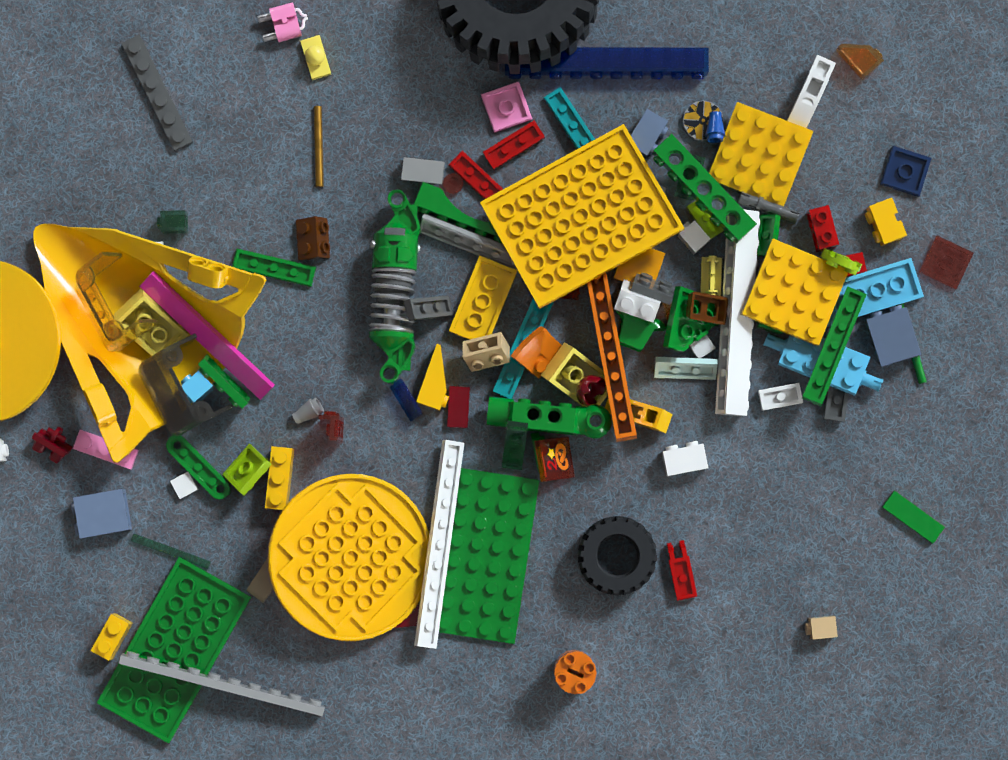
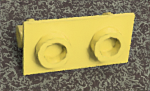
M717 256L701 257V293L721 296L722 258Z

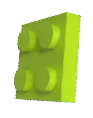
M249 443L222 475L245 496L272 464Z

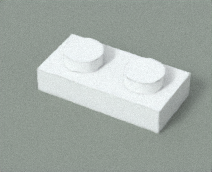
M799 383L758 390L762 411L803 403Z

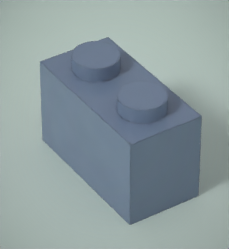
M649 109L645 111L631 134L632 139L645 159L648 155L653 156V150L658 147L655 143L659 137L663 139L669 129L666 127L668 121Z

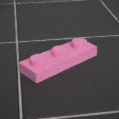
M79 430L73 449L114 463L103 437ZM133 449L120 462L114 464L132 470L139 450Z

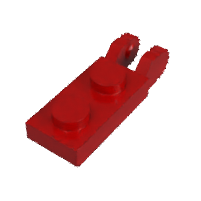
M684 540L679 541V549L682 554L680 558L674 557L673 545L667 543L670 559L668 561L677 601L697 597L690 558L687 556Z

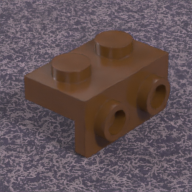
M314 216L296 220L298 260L330 258L327 218Z

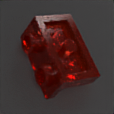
M324 411V415H318V419L330 422L326 427V436H329V440L343 443L344 418L339 416V413L333 411Z

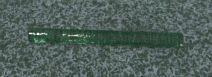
M135 533L131 538L132 542L176 558L181 557L190 563L206 569L210 567L211 561Z

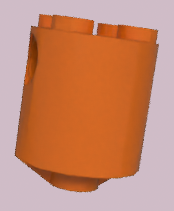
M566 651L556 660L554 665L555 680L565 692L582 694L589 690L595 682L596 666L583 651Z

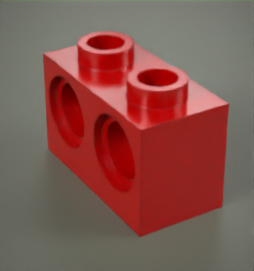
M829 205L808 210L806 216L816 253L823 251L824 248L827 250L836 248L839 245Z

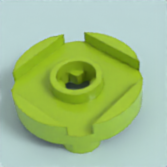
M824 248L821 254L822 259L826 260V264L838 268V265L845 268L844 271L856 275L861 269V263L854 262L834 251Z

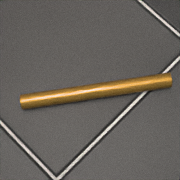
M314 106L316 187H324L322 106Z

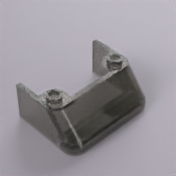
M196 334L164 348L144 360L138 368L139 376L168 431L175 436L183 435L227 413L234 407L231 403L213 412L211 406L205 401H198L191 405L172 368L179 365L183 359L181 348L191 344L197 338Z

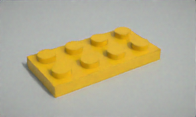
M479 255L449 332L469 340L492 334L517 270Z

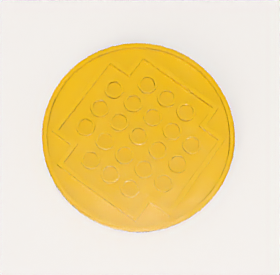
M0 261V421H4L28 409L48 387L59 360L61 332L54 305L41 284L21 268Z
M340 474L318 480L301 490L289 501L273 527L268 546V571L273 590L287 613L301 626L317 635L339 641H359L384 634L406 619L421 600L429 541L427 525L420 511L410 498L384 480L363 474Z

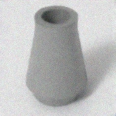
M310 398L292 414V417L297 424L321 416L324 409L317 398Z

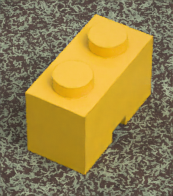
M893 198L870 205L866 209L865 217L868 224L873 225L875 231L872 234L876 243L884 246L907 236L902 221H897L895 217L898 211Z
M116 613L111 614L91 651L108 661L113 660L133 623Z

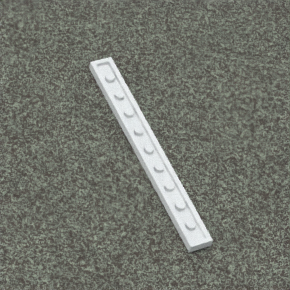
M442 440L414 646L437 648L464 443Z

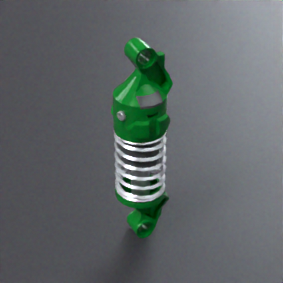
M393 190L389 193L388 203L395 216L373 235V240L370 243L372 248V272L374 273L371 276L375 278V283L371 286L375 288L376 292L370 296L376 298L377 302L372 303L370 306L373 308H384V314L371 313L370 316L373 318H384V324L371 323L369 325L372 327L369 329V338L388 356L387 362L380 369L381 379L388 384L395 383L403 371H411V358L416 349L414 331L405 327L412 325L414 321H409L407 314L401 313V310L405 311L404 301L412 299L409 296H413L416 293L412 289V286L416 283L412 276L417 273V254L420 251L418 236L421 228L417 218L418 205L410 204L401 190ZM401 196L403 198L402 203L394 205L392 203L393 197ZM387 369L395 371L393 379L388 380L384 377V372Z

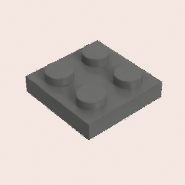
M647 273L636 274L631 291L670 305L675 287L670 282L660 280L659 282L652 279L653 277Z

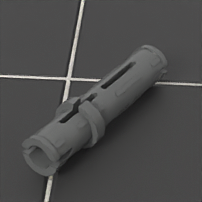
M742 191L738 199V204L769 215L781 216L780 219L796 224L799 217V211L769 202L761 196H752Z

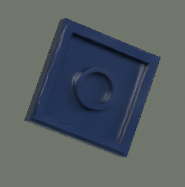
M892 146L880 185L919 197L932 158Z

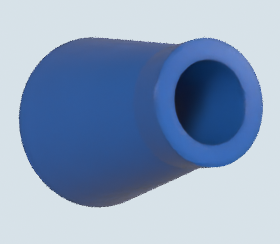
M713 111L709 113L705 137L709 143H721L724 136H726L722 122V113Z

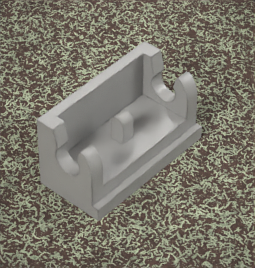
M404 157L401 180L442 184L445 162Z

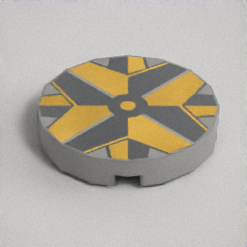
M697 101L691 104L683 117V127L686 133L694 140L707 141L705 134L709 113L713 111L721 112L719 107L708 101Z

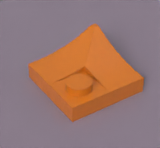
M540 326L521 342L511 357L533 376L540 379L541 373L545 371L547 365L562 345L547 329Z

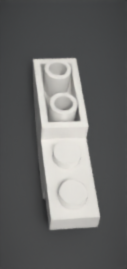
M819 55L816 56L787 121L807 128L829 81V77L836 64L835 62Z

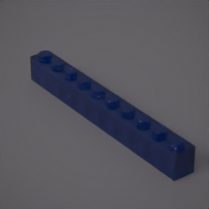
M577 47V50L570 56L565 51H562L560 63L555 66H551L548 59L541 61V71L531 73L529 64H520V74H510L509 65L505 64V76H509L510 79H520L521 76H529L530 79H540L541 76H550V79H561L562 76H570L571 79H581L582 76H590L591 79H601L602 76H610L611 79H622L623 76H631V79H642L643 76H651V79H662L663 76H671L672 79H683V76H692V79H703L709 72V48Z

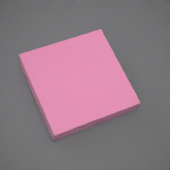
M519 81L481 94L494 133L532 120Z

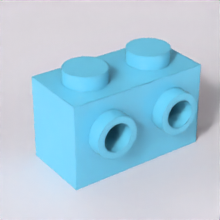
M199 370L193 376L189 374L181 381L182 386H180L182 393L180 395L188 405L192 403L196 406L213 391V385Z

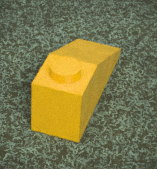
M436 344L416 402L440 411L442 407L446 408L449 396L446 395L447 388L441 345Z
M630 399L634 424L666 434L673 414L664 409ZM607 400L605 408L611 415L609 400Z

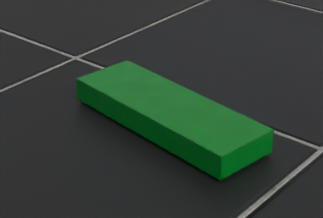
M896 491L891 493L882 506L883 509L931 544L936 541L945 528Z

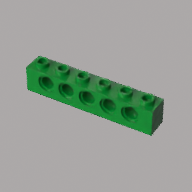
M673 134L653 150L652 155L654 156L653 160L660 167L664 166L668 170L667 175L674 182L678 181L682 185L681 190L688 197L692 196L697 201L695 203L702 212L706 211L711 216L709 218L716 227L720 226L725 231L723 234L730 242L734 241L737 244L757 225ZM677 156L680 159V163L677 165L671 164L669 157ZM691 171L694 174V178L692 180L685 179L683 172ZM699 186L707 187L708 194L701 195L697 188ZM712 202H721L722 209L715 210L712 207ZM734 216L736 224L729 225L726 222V217Z

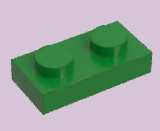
M776 214L759 215L760 226L758 228L759 246L757 248V256H765L771 240H778L781 216Z

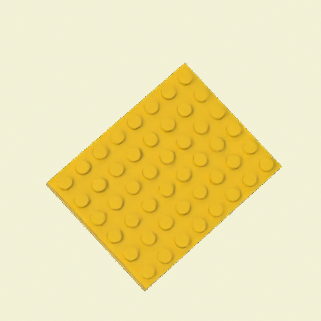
M624 124L480 202L539 309L684 230L683 224Z

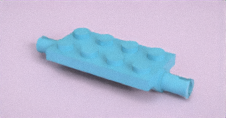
M768 333L763 346L780 351L782 355L778 365L810 378L825 338L821 339L819 346H815L789 335L788 339L783 340ZM845 347L830 386L855 396L861 385L879 392L883 379L866 373L867 371L865 370L870 360L869 356Z

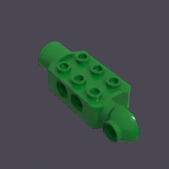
M489 397L486 424L489 426L567 435L580 434L593 439L605 436L612 426V417L609 411L597 404L587 407L575 406V408H572V404L559 403V406H551L549 401H539L538 404H531L529 399H518V402H514V399ZM530 411H536L539 414V418L537 420H530L527 414ZM550 413L558 414L559 421L555 423L549 421L548 415ZM598 416L601 419L600 426H592L589 421L590 418Z

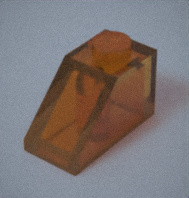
M840 44L836 49L837 53L862 80L884 61L880 51L876 48L873 49L870 45Z

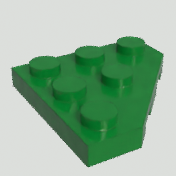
M675 286L663 347L684 352L689 348L690 344L700 340L709 333L708 331L711 328L719 325L686 317L688 295L694 292L693 290ZM694 300L693 313L698 314L699 301ZM708 303L707 315L713 317L715 304Z

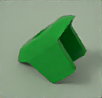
M613 308L623 320L619 335V343L622 346L641 352L654 331H666L667 326L661 320L655 318L654 322H650Z

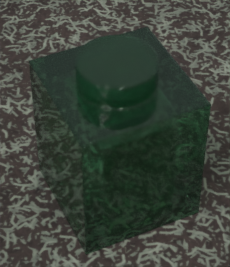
M185 210L160 211V217H157V227L161 229L163 234L188 233V213Z

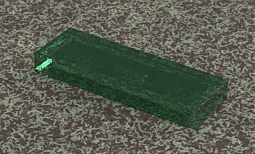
M507 420L502 468L522 470L528 423Z

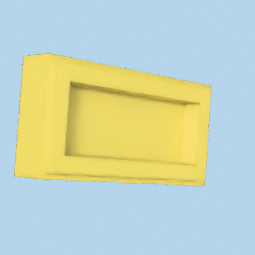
M320 35L301 40L312 80L331 75Z

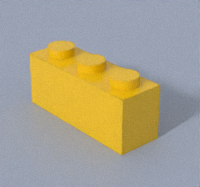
M271 446L270 463L272 465L269 467L265 508L283 510L289 503L294 458L293 448Z

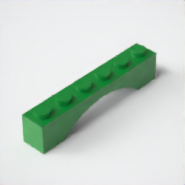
M425 182L422 183L414 205H418V213L423 215L424 213L428 215L431 213L436 215V218L448 222V220L456 223V226L463 229L475 230L474 233L486 237L488 235L494 237V241L502 244L491 222L477 220L464 214L450 202L441 188Z

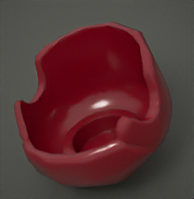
M588 375L582 378L576 390L578 401L585 406L596 404L595 397L603 395L605 392V379L595 375Z

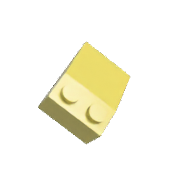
M139 289L114 313V323L159 363L189 335L177 321L142 289Z
M565 342L549 362L545 371L541 373L543 378L581 406L585 405L578 401L576 394L577 386L581 379L588 375H595L605 379L601 368ZM606 386L604 394L595 397L597 405H601L607 397Z

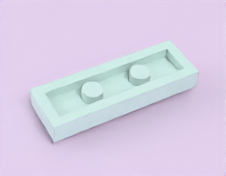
M655 357L654 378L716 380L717 359Z

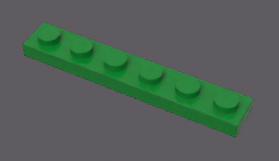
M847 286L802 399L819 406L823 404L867 294Z

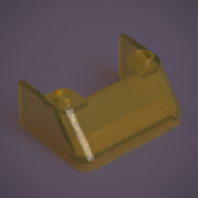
M101 252L77 271L75 277L76 294L105 348L108 351L117 352L155 326L158 321L157 319H138L124 329L119 321L114 320V316L95 282V277L121 258L122 254L118 252Z

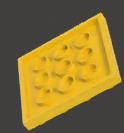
M737 102L725 131L726 136H724L723 142L719 146L709 174L720 184L741 192L743 191L752 196L764 197V200L784 206L813 131Z
M772 239L741 315L819 346L848 272L844 271L845 268L841 266L835 268L826 264V260Z

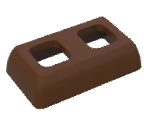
M695 291L691 292L688 295L686 317L693 320L725 325L729 300L727 297ZM694 300L699 301L698 314L693 313ZM708 303L715 304L713 317L707 315Z

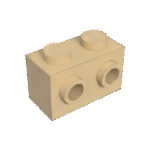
M502 332L463 341V359L471 372L510 363V346Z

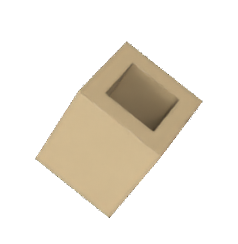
M836 617L808 618V623H805L806 635H810V639L838 637Z

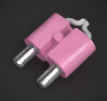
M293 2L270 8V13L257 16L259 23L272 20L275 32L263 35L264 42L274 39L282 42L301 37V30L304 29L305 21L308 20L307 14H303L299 8H295ZM296 11H298L302 17H305L302 20L301 27L298 23Z

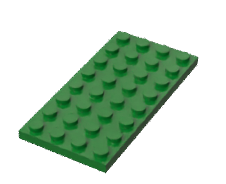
M461 468L440 618V633L515 644L540 480Z
M179 557L124 654L127 651L138 653L139 658L147 659L148 656L160 659L159 663L167 665L168 662L180 664L179 668L188 670V667L199 669L201 674L208 675L252 597ZM118 664L97 703L161 740L170 743L202 685Z

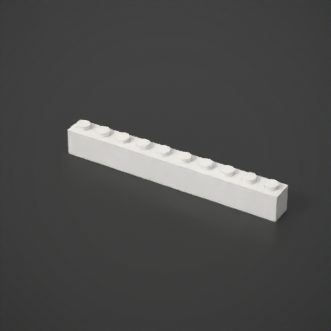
M745 209L743 210L757 225L737 244L734 241L730 242L726 238L722 297H727L729 301L726 324L720 327L715 414L747 416L749 409L748 391L750 389L749 375L752 365L750 358L753 346L752 329L754 327V320L741 314L756 280L760 219L758 211ZM731 215L727 216V223L735 225L736 218Z

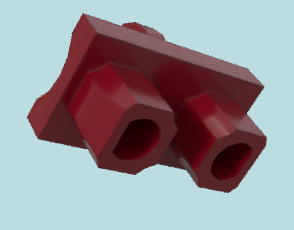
M60 426L56 430L49 427L46 431L42 428L32 436L34 440L32 449L38 453H43L46 447L52 450L49 459L55 463H59L71 452L73 447L65 442L67 438L61 435L63 428Z

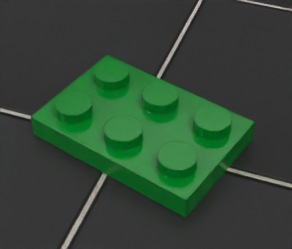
M206 354L198 363L200 366L199 371L206 378L210 376L215 381L214 386L220 392L225 391L230 396L228 400L235 407H245L251 397Z

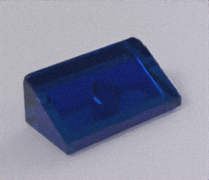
M401 378L390 386L391 391L410 422L423 415V412Z

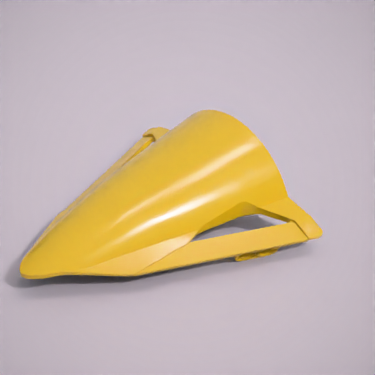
M40 224L33 231V240L41 263L44 289L50 297L58 316L61 343L111 459L114 463H118L150 431L170 422L192 405V403L188 405L180 395L182 393L180 386H182L181 381L187 375L193 376L199 370L200 366L198 363L206 354L223 370L225 366L190 334L159 363L114 323V313L141 289L139 286L154 271L237 349L244 333L245 315L261 293L266 283V278L256 273L240 270L117 229ZM165 265L188 272L187 279L210 288H222L225 285L238 288V292L218 301L209 300L169 274ZM88 355L99 359L128 395L131 409L124 432L120 430L116 421L115 410L104 385L99 382ZM210 376L206 378L211 384L214 382Z

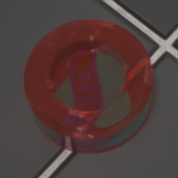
M448 174L443 180V187L447 193L457 194L463 188V180L458 174Z

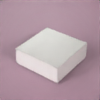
M707 334L689 345L697 358H702L716 349Z
M189 472L170 481L179 499L199 490Z

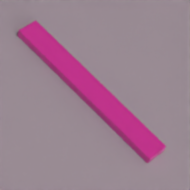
M153 271L139 286L260 400L274 387V383L157 273Z

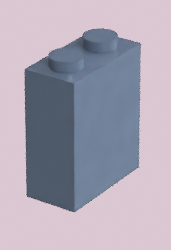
M902 305L890 308L889 313L882 314V311L870 314V319H866L881 367L922 355L907 307L902 308Z
M125 489L73 498L71 510L73 515H76L77 520L74 528L76 535H79L80 539L132 530Z

